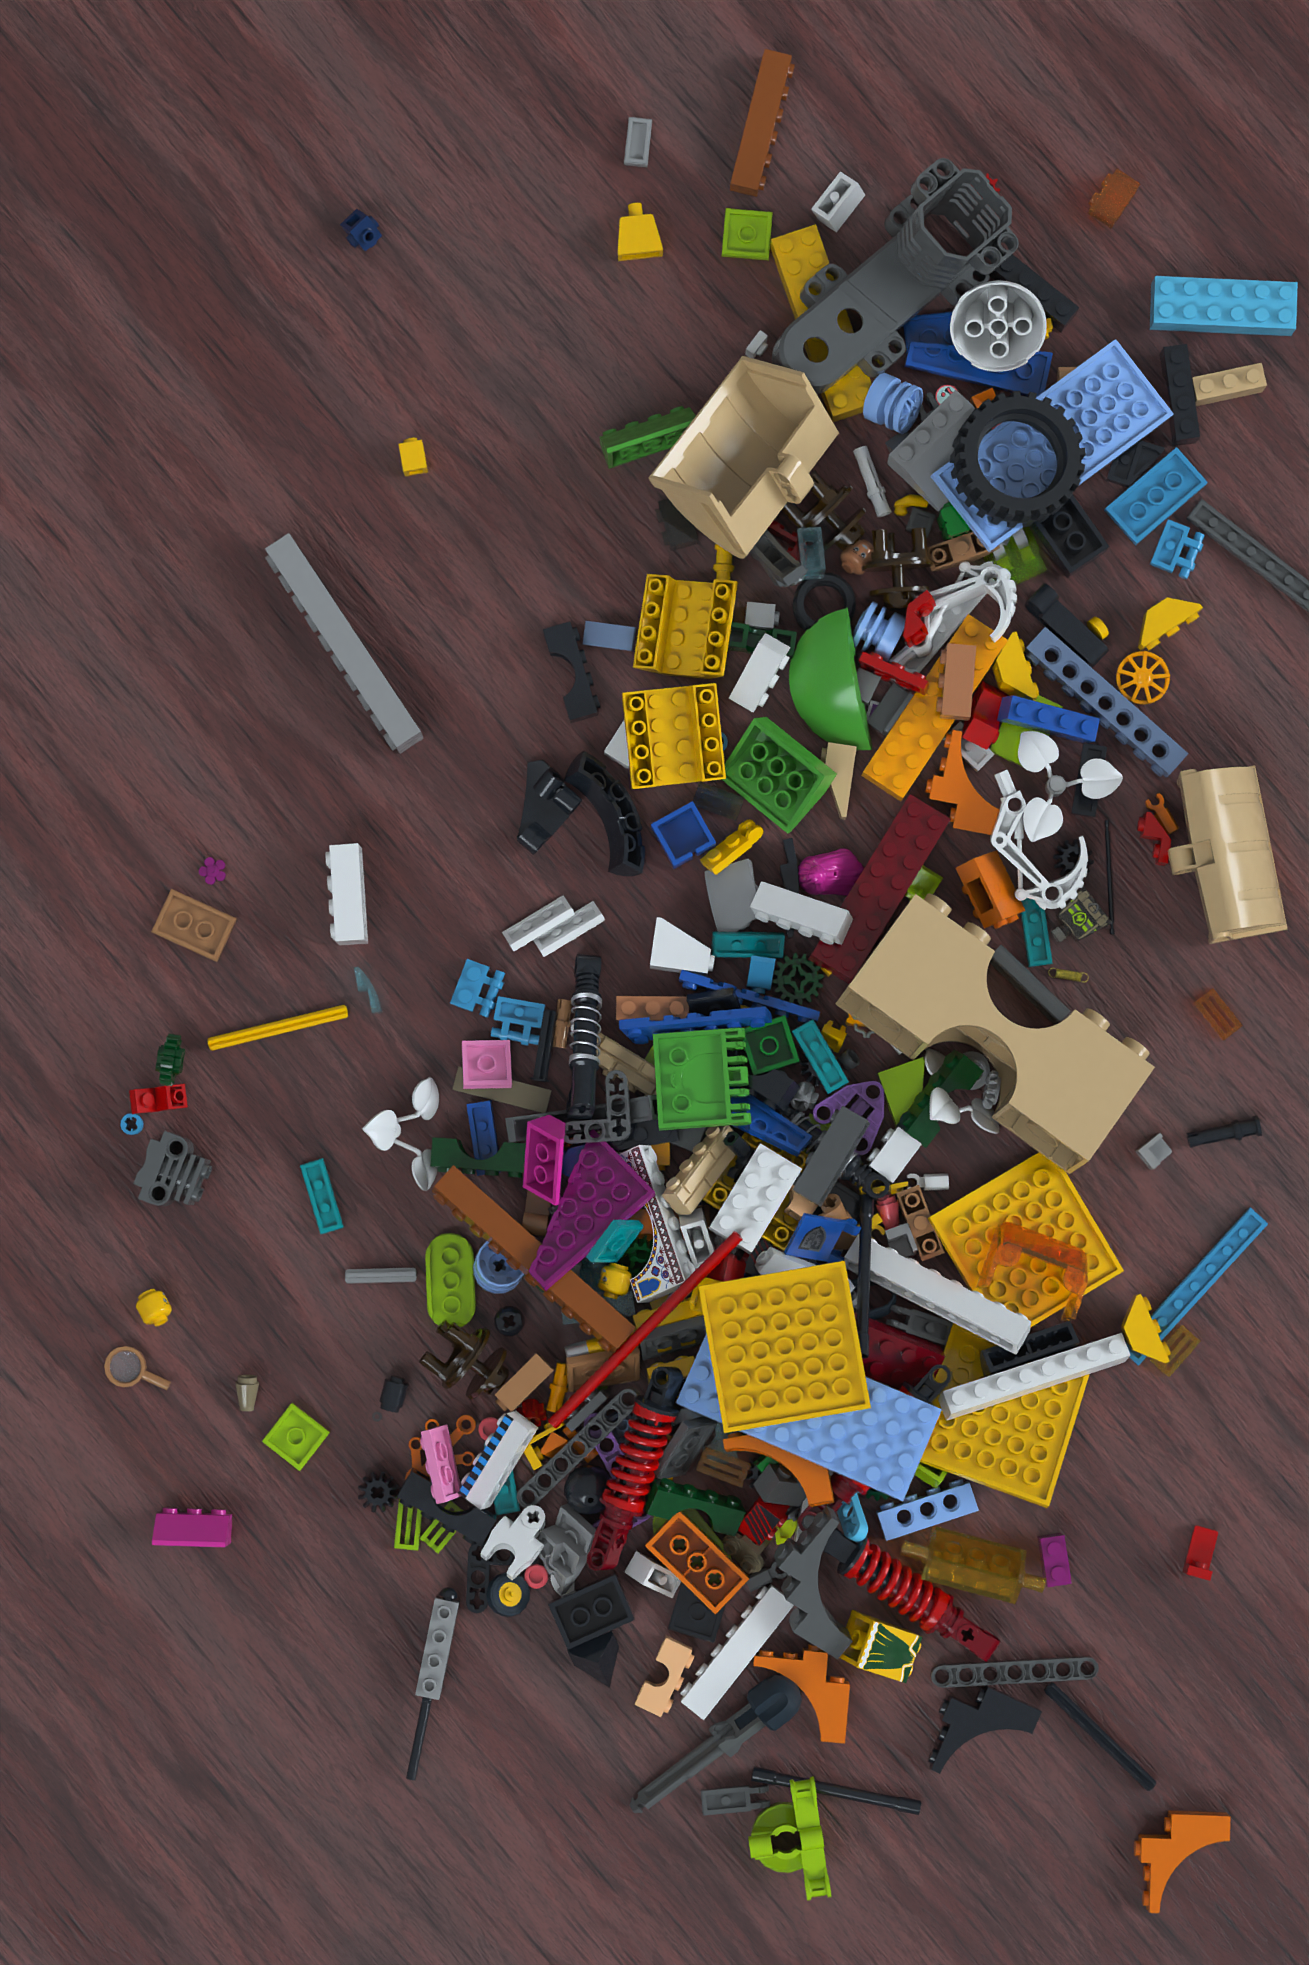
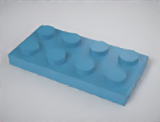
M1176 447L1107 506L1104 511L1136 546L1207 485L1208 482Z

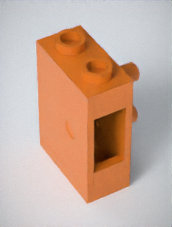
M997 850L973 858L956 867L957 873L964 885L961 890L963 894H968L975 908L973 916L980 919L984 929L990 926H994L997 929L1019 919L1018 914L1026 911L1022 902L1016 899L1014 895L1016 889Z

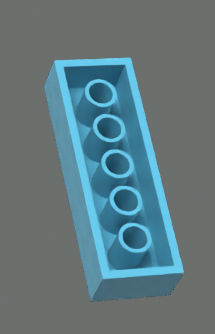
M1155 276L1151 283L1150 330L1292 336L1296 330L1298 282Z

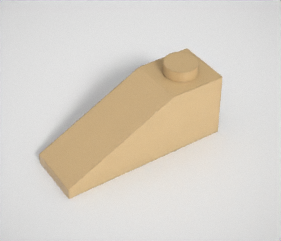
M828 742L827 748H822L820 760L837 773L829 787L839 817L845 820L857 746Z

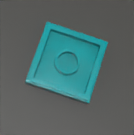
M613 1220L587 1254L586 1258L590 1262H618L644 1228V1225L639 1220Z

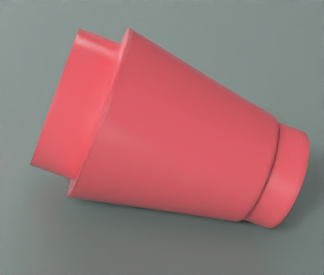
M890 1194L884 1201H877L875 1206L883 1221L885 1230L899 1226V1202L895 1194Z

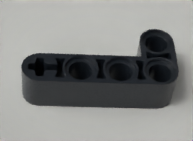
M1043 583L1027 600L1025 607L1049 631L1093 668L1109 649L1058 601L1059 595L1048 584Z

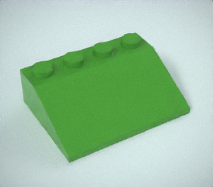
M683 406L670 410V414L664 416L655 414L650 416L646 422L639 424L638 421L625 425V429L619 431L610 429L603 432V436L599 437L608 468L672 448L696 415L690 407L684 409Z
M761 717L753 719L725 763L726 779L721 780L788 834L824 795L837 773L769 718Z

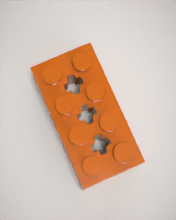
M682 1511L676 1513L670 1520H667L645 1543V1547L715 1615L749 1580V1576ZM676 1538L678 1540L684 1539L685 1548L678 1547L675 1549L673 1547L675 1542L673 1541ZM693 1556H702L701 1562L703 1564L701 1566L698 1564L693 1566L691 1565L693 1562L691 1558ZM719 1573L720 1582L714 1581L710 1583L708 1581L710 1580L709 1574Z

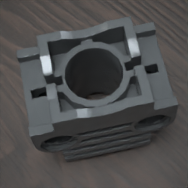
M164 1131L160 1141L150 1139L146 1150L145 1163L138 1171L134 1180V1185L142 1187L138 1199L157 1206H168L174 1200L181 1201L187 1205H194L202 1197L204 1189L201 1188L204 1178L208 1179L213 1167L209 1165L211 1160L193 1154L194 1146L189 1139ZM181 1142L183 1151L177 1155L175 1153V1146ZM160 1188H164L166 1192L162 1200H159L157 1196Z

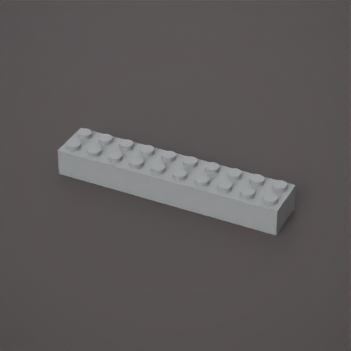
M288 533L266 547L265 550L268 555L265 559L275 574L280 572L281 575L278 579L287 593L293 592L294 595L291 598L301 613L304 611L307 613L304 618L314 633L319 631L320 635L317 637L326 652L330 650L333 652V655L330 657L340 672L345 670L347 673L344 675V678L352 691H359L360 694L357 695V698L366 712L368 710L372 711L373 714L370 717L379 731L384 729L386 732L383 737L391 750L397 749L401 754L424 739L420 729L291 535Z

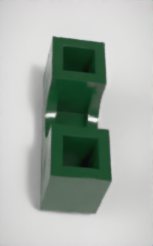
M732 622L728 650L753 654L759 641L766 633L790 647L786 656L790 657L789 660H791L794 654L797 632L775 628L773 630H760L750 627L749 624Z

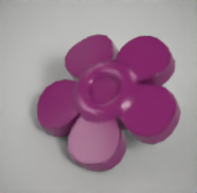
M208 857L204 861L207 867L202 866L199 868V875L206 876L205 882L209 885H213L216 879L223 881L226 878V874L220 871L226 866L222 860H218L215 863L212 857Z

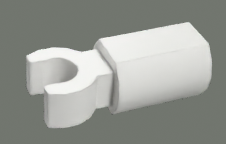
M948 1173L924 1174L923 1177H919L917 1174L907 1175V1178H914L916 1186L924 1187V1190L949 1189Z

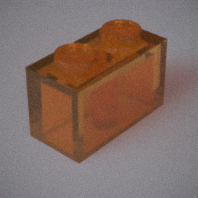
M1118 168L1113 175L1111 173L1107 174L1101 184L1104 186L1100 194L1095 192L1088 203L1091 206L1088 214L1111 229L1140 186L1139 182Z

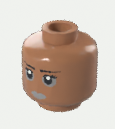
M864 539L858 540L854 545H848L841 552L842 568L849 574L862 575L864 571H862L861 567L865 566V562L872 561L873 545Z

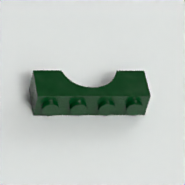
M954 1049L945 1057L939 1070L930 1077L929 1083L924 1090L915 1097L914 1103L908 1111L902 1114L896 1127H900L920 1142L921 1146L927 1148L940 1131L937 1120H930V1096L932 1090L936 1087L944 1089L947 1093L956 1089L970 1090L984 1070L966 1055Z
M433 1137L430 1166L437 1167V1172L447 1173L454 1165L457 1169H461L463 1174L475 1175V1170H484V1175L499 1176V1172H509L508 1177L523 1178L526 1143L504 1142L494 1156L484 1160H477L465 1151L461 1140Z
M655 1478L650 1483L651 1490L649 1494L645 1495L646 1504L644 1508L647 1515L670 1520L676 1513L682 1510L699 1509L708 1514V1520L713 1531L731 1536L736 1535L746 1514L741 1500L734 1495L725 1496L710 1489L706 1491L697 1489L693 1485L674 1483L667 1478Z

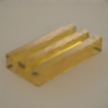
M1183 1325L1166 1342L1168 1348H1170L1182 1333L1186 1335L1173 1349L1171 1355L1168 1356L1169 1361L1176 1356L1189 1339L1192 1340V1343L1167 1370L1165 1367L1169 1362L1160 1364L1155 1359L1150 1360L1167 1377H1170L1201 1342Z

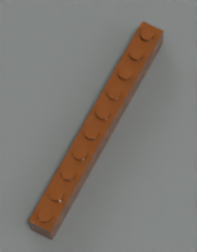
M454 1165L435 1184L432 1192L434 1193V1199L443 1206L446 1204L453 1210L451 1213L456 1219L461 1222L464 1220L471 1226L469 1229L474 1235L489 1242L488 1246L496 1254L501 1253L507 1258L506 1262L514 1270L519 1269L525 1274L524 1278L529 1284L534 1287L537 1285L544 1291L542 1294L547 1300L559 1304L562 1307V1313L569 1319L574 1318L580 1323L579 1327L587 1335L592 1334L599 1340L597 1343L602 1349L607 1352L610 1350L614 1353L635 1330L636 1327L572 1270L568 1271L545 1291L529 1273L531 1264L536 1259L538 1248L542 1244Z

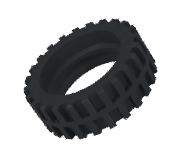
M1013 391L1007 397H1005L1004 393L997 394L992 401L987 399L978 409H975L958 431V435L952 445L954 451L950 455V463H954V468L951 471L952 479H958L959 484L956 487L958 494L964 492L967 496L964 503L968 507L972 504L979 509L977 512L979 517L983 518L985 514L992 517L991 523L996 525L1000 521H1006L1007 527L1014 528L1017 523H1022L1023 527H1028L1035 521H1038V523L1045 521L1051 514L1054 515L1073 495V492L1081 482L1079 477L1085 469V464L1081 463V460L1086 455L1085 448L1079 447L1083 437L1081 432L1075 434L1073 430L1076 422L1073 418L1067 420L1063 416L1065 409L1061 405L1056 409L1050 405L1052 399L1045 397L1043 401L1036 399L1037 393L1029 392L1024 397L1021 396V391ZM1005 421L1025 423L1040 431L1050 442L1056 455L1057 469L1051 484L1040 494L1030 498L1012 497L997 490L984 476L978 462V450L984 435L997 424Z

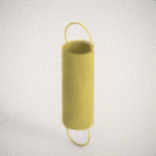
M1056 969L1055 977L1080 982L1082 975L1081 972Z

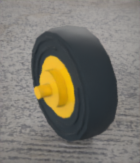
M502 1573L490 1581L487 1587L486 1599L489 1607L495 1613L501 1616L512 1617L520 1614L527 1607L530 1600V1590L528 1584L521 1576L518 1575L515 1579L511 1580L507 1577V1573Z

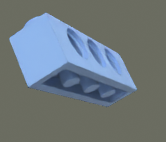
M958 1479L950 1482V1487L941 1490L940 1486H938L937 1488L926 1490L927 1495L921 1497L913 1494L906 1496L902 1503L894 1505L892 1501L880 1505L881 1510L876 1511L885 1540L888 1541L979 1511L970 1482H963V1479ZM952 1494L956 1498V1503L953 1507L947 1508L943 1504V1499L946 1495ZM924 1502H930L933 1506V1510L929 1515H923L920 1512V1506ZM900 1510H908L910 1513V1518L905 1523L897 1520V1514Z

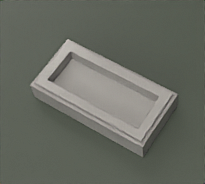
M629 117L624 165L648 166L652 119Z

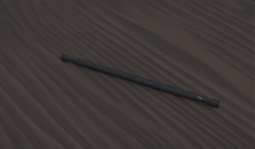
M1104 820L1106 828L1105 844L1110 935H1114L1109 820Z

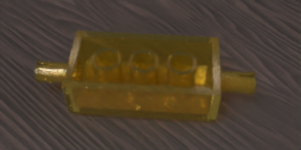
M932 1526L925 1546L904 1540L900 1555L919 1559L923 1563L921 1579L1003 1602L1016 1604L1022 1587L1043 1593L1046 1584L1045 1577L1025 1573L1026 1550L937 1526Z

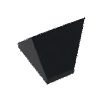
M612 1631L567 1649L574 1666L610 1688L619 1650L618 1642Z

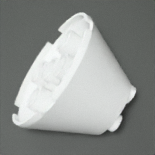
M999 280L984 282L968 290L955 305L950 321L951 338L958 353L969 360L971 365L992 372L1009 371L1026 364L1040 350L1046 336L1047 327L1044 309L1031 291L1019 284Z

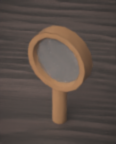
M118 1347L111 1351L106 1358L104 1365L105 1374L109 1381L116 1386L130 1387L141 1380H145L168 1390L171 1381L146 1371V1360L143 1354L134 1347Z

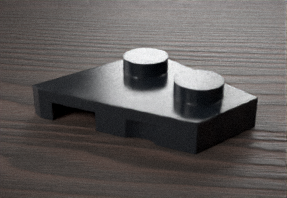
M1142 440L1138 441L1112 461L1106 481L1129 488L1163 453L1165 448Z

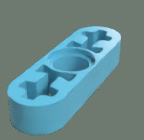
M856 1493L851 1498L850 1504L843 1502L837 1514L845 1537L854 1542H861L868 1533V1525ZM853 1506L850 1516L847 1517L849 1509Z

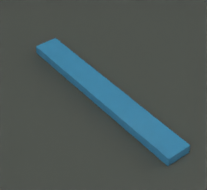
M1251 1207L1244 1212L1150 1315L1152 1320L1156 1319L1160 1326L1161 1332L1158 1335L1161 1341L1268 1225ZM1126 1341L1130 1352L1129 1358L1139 1366L1147 1356L1130 1350Z

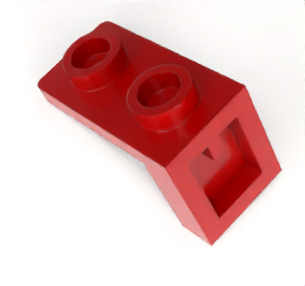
M773 520L767 530L794 546V548L789 547L787 552L798 561L796 551L797 533H788L783 530L784 526ZM798 535L799 551L801 558L807 547V543L804 542V537H800Z
M1198 1525L1194 1526L1182 1572L1201 1579L1211 1580L1213 1571L1209 1570L1218 1531Z

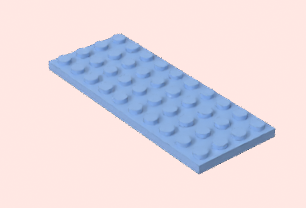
M1116 339L1036 397V399L1041 401L1045 397L1052 399L1050 405L1056 409L1061 405L1065 409L1063 416L1067 420L1073 418L1076 422L1073 426L1075 434L1078 432L1082 434L1083 439L1079 443V447L1085 448L1086 455L1081 460V463L1085 464V469L1079 477L1081 479L1079 485L1174 415ZM1015 421L1002 422L982 438L979 446L978 462L984 476L992 486L1006 495L1016 498H1030L1043 492L1054 479L1057 469L1055 452L1048 439L1030 425ZM949 461L930 477L987 551L991 552L1023 528L1022 523H1017L1014 528L1007 527L1006 521H1000L998 525L991 523L992 517L987 514L983 518L977 515L979 511L977 507L973 504L968 507L964 503L967 499L964 492L958 494L956 490L959 484L958 479H952L951 476L954 463Z
M706 1333L676 1404L722 1423ZM866 1377L871 1408L740 1430V1432L904 1501L942 1409Z

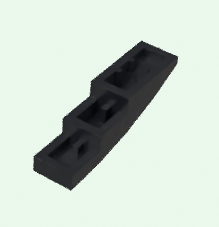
M789 838L782 842L787 864L780 865L779 870L784 889L799 894L797 859L793 838ZM790 928V930L785 929L787 939L793 938L794 928Z

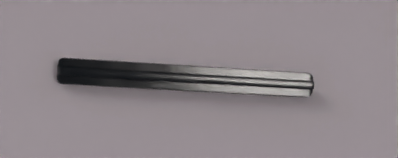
M1051 1682L1045 1687L1044 1692L1147 1791L1155 1787L1157 1782L1057 1685Z

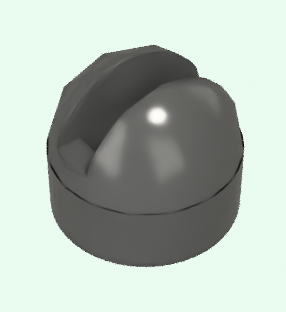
M847 1049L839 1057V1064L843 1063L845 1065L843 1069L845 1070L854 1069L860 1064L858 1055L852 1049Z

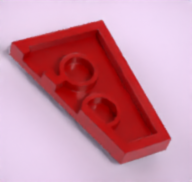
M863 652L859 659L862 669L870 673L873 671L874 674L881 677V680L888 682L891 678L895 679V683L899 686L922 695H926L929 689V683L923 674L916 671L912 674L905 671V667L899 663L892 662L890 664L885 662L883 657L877 653L870 652L868 654Z

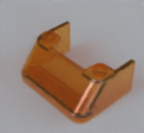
M1012 1222L1000 1224L995 1230L976 1288L989 1287L997 1264L1011 1267L1019 1261L1022 1253L1065 1270L1063 1285L1070 1291L1061 1320L1069 1321L1076 1319L1088 1283V1259L1086 1253L1078 1247Z

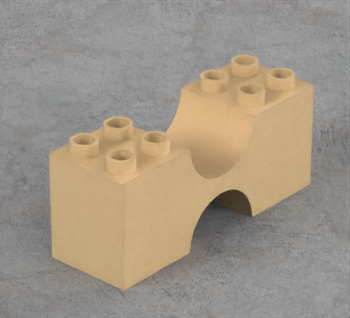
M915 894L835 1004L912 1060L926 1048L941 1042H960L979 1050L989 1059L995 1071L1001 1077L999 1101L991 1118L1064 1171L1071 1174L1089 1162L1155 1068L1146 1061L1150 1054L1149 1051L1132 1038L1125 1037L1121 1043L1106 1032L1110 1026L1109 1022L1102 1015L1089 1008H1086L1082 1014L1075 1009L1060 1023L1047 1028H1026L1008 1020L993 1004L987 988V969L995 953L993 949L987 946L991 940L990 936L973 923L967 922L962 928L947 916L951 912V908L939 897L927 894L922 899Z

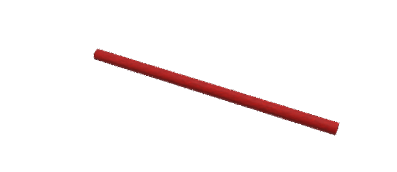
M734 1231L548 1419V1422L554 1428H558L743 1238Z

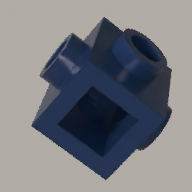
M358 209L340 224L348 235L346 240L354 248L358 246L362 250L367 251L382 237V234L377 229L379 227L377 221L371 215L367 216Z

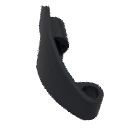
M543 759L527 762L525 801L517 841L532 855L552 837L582 802V799L564 784L563 777Z

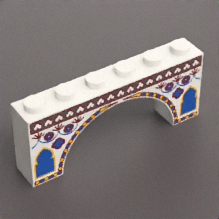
M638 1145L618 1155L656 1194L644 1205L650 1216L653 1228L651 1256L644 1269L637 1276L630 1279L637 1303H649L674 1292L695 1271V1267L690 1262L686 1242L682 1239L679 1230L680 1223L675 1217L670 1204L662 1197L663 1192L666 1190L664 1186L665 1179L659 1171L656 1162L657 1155L650 1145Z

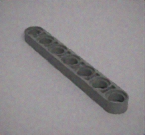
M627 1387L622 1390L518 1491L517 1501L522 1507L526 1508L539 1503L632 1412L634 1405H627L623 1400V1396L626 1392L634 1394L635 1397L636 1395H641L636 1388ZM608 1409H615L618 1412L619 1417L617 1421L612 1422L608 1420L606 1415ZM592 1425H597L601 1428L602 1434L599 1438L591 1436L589 1430ZM579 1441L584 1444L585 1452L583 1454L574 1452V1442ZM562 1457L567 1460V1470H560L557 1467L556 1461L558 1458ZM541 1474H548L551 1477L552 1482L550 1486L546 1487L540 1483ZM525 1490H531L534 1493L535 1500L532 1503L524 1500L523 1492Z
M1090 1656L936 1665L932 1669L930 1677L932 1682L941 1688L1088 1680L1097 1675L1099 1667L1098 1663ZM1084 1661H1091L1094 1665L1093 1672L1088 1675L1083 1674L1080 1669ZM1061 1662L1067 1663L1070 1667L1069 1673L1065 1676H1060L1056 1672V1667ZM1035 1664L1045 1666V1674L1042 1677H1035L1032 1674V1668ZM1012 1665H1017L1021 1668V1675L1016 1679L1008 1676V1669ZM989 1666L997 1670V1676L993 1680H987L983 1675L985 1668ZM963 1668H969L972 1670L973 1676L969 1681H962L959 1678V1672ZM940 1669L946 1670L949 1675L947 1681L943 1683L935 1680V1673Z

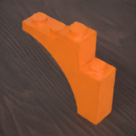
M952 729L951 734L946 733L944 747L948 748L946 757H941L939 771H943L942 776L933 774L932 779H927L925 793H929V799L956 804L955 808L951 807L949 814L951 819L949 822H952L953 828L991 835L999 809L988 803L971 784L962 761V731Z
M742 1432L729 1434L727 1439H723L726 1452H754L772 1458L785 1466L800 1482L810 1507L835 1503L829 1469L752 1436H743Z
M809 1644L808 1648H803L802 1658L798 1657V1653L783 1652V1656L774 1655V1651L759 1650V1654H755L753 1657V1666L764 1667L784 1675L795 1682L808 1697L818 1718L820 1741L845 1744L850 1683L845 1681V1677L830 1676V1680L826 1679L828 1653L813 1644Z
M1168 1810V1817H1164V1832H1168V1835L1138 1834V1841H1134V1855L1138 1856V1860L1141 1863H1147V1866L1143 1867V1880L1147 1881V1891L1142 1893L1143 1906H1146L1149 1913L1160 1912V1902L1165 1885L1175 1868L1187 1856L1206 1845L1230 1841L1231 1816L1228 1813Z

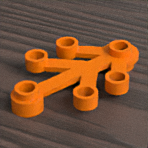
M462 1415L457 1420V1428L450 1435L452 1447L464 1434H470L475 1430L476 1421L472 1416ZM429 1419L425 1423V1430H428L429 1422H435L437 1426H440L436 1419ZM463 1420L471 1422L469 1429L462 1427ZM413 1437L408 1444L411 1450L412 1468L430 1477V1474L427 1473L426 1465L422 1466L421 1443L418 1449H414L411 1445L413 1440L420 1442V1437ZM466 1451L463 1454L454 1455L456 1464L473 1465L474 1453ZM470 1454L473 1458L472 1462H464V1455ZM411 1469L407 1472V1474H406V1476H405V1480H406L407 1476L409 1475Z

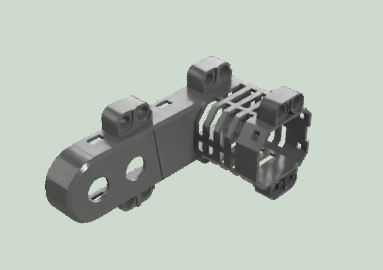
M947 158L936 160L911 185V195L897 205L885 219V229L892 236L889 242L849 275L841 267L835 264H828L806 282L800 291V299L808 310L794 320L779 337L773 348L772 364L804 372L816 394L827 391L857 365L868 377H878L879 374H882L891 367L905 352V343L897 332L901 327L940 294L951 305L955 306L962 297L957 294L956 289H960L965 294L971 288L988 282L989 274L1016 251L1019 245L1018 238L1009 228L1012 220L1011 205L989 184L990 181L980 170L963 168L960 171ZM937 169L942 170L945 176L938 174ZM920 184H924L928 190H923ZM910 203L917 205L918 208L916 210L913 209ZM930 214L945 216L973 248V252L967 257L947 253L924 227V219ZM893 217L899 218L902 224L896 223ZM1001 243H1005L1009 250L1004 249ZM984 257L990 259L992 264H987ZM826 274H831L834 281L827 279ZM973 275H977L980 278V282L974 280ZM808 288L815 289L817 295H812ZM852 309L858 312L862 318L861 329L856 333H846L840 329L837 322L840 311ZM818 338L825 342L828 348L827 358L822 362L816 363L808 360L803 353V345L806 340ZM888 346H893L897 353H892ZM871 360L877 361L880 364V368L873 366Z

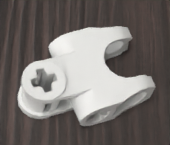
M536 1505L528 1506L514 1522L504 1516L491 1531L489 1539L480 1553L481 1557L487 1561L497 1550L507 1549L511 1551L515 1556L513 1563L507 1571V1577L511 1580L528 1568L544 1547V1544L536 1539L540 1535V1531L545 1527V1513L542 1508ZM529 1517H530L531 1519H534L535 1517H537L538 1523L535 1522V1521H533L532 1523H529Z

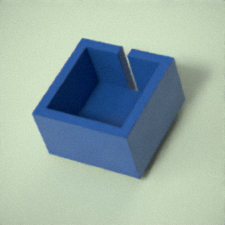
M693 801L651 824L652 831L674 869L693 859L692 853L695 852L696 856H699L716 846V841Z

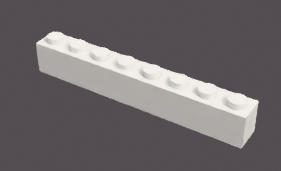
M859 1234L844 1257L846 1269L858 1274ZM871 1238L870 1281L1015 1355L1018 1353L1031 1327V1321L1025 1315L1018 1312L1014 1313L1008 1310L1002 1303L992 1302L986 1299L980 1292L970 1291L964 1288L960 1282L949 1280L938 1271L927 1269L921 1266L915 1259H907L899 1255L893 1248H885Z
M1122 1333L944 1390L939 1395L938 1401L947 1421L1124 1363L1130 1357V1352Z

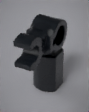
M731 1131L728 1132L723 1142L737 1156L736 1165L731 1167L727 1173V1176L734 1179L733 1182L736 1183L756 1149L751 1148L738 1133Z

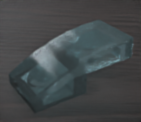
M354 967L358 991L360 993L368 991L372 1014L383 1013L379 996L372 982L360 967Z

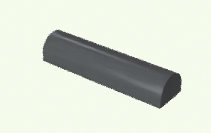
M1002 944L995 950L989 963L1054 1025L1060 1023L1070 1010Z

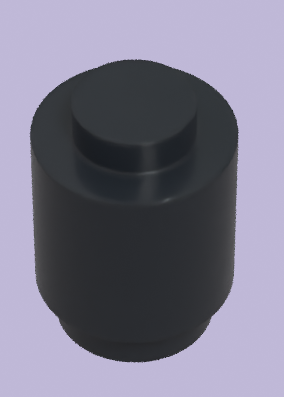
M391 1375L390 1379H385L379 1400L381 1402V1409L399 1413V1409L403 1407L408 1389V1384L404 1383V1378Z

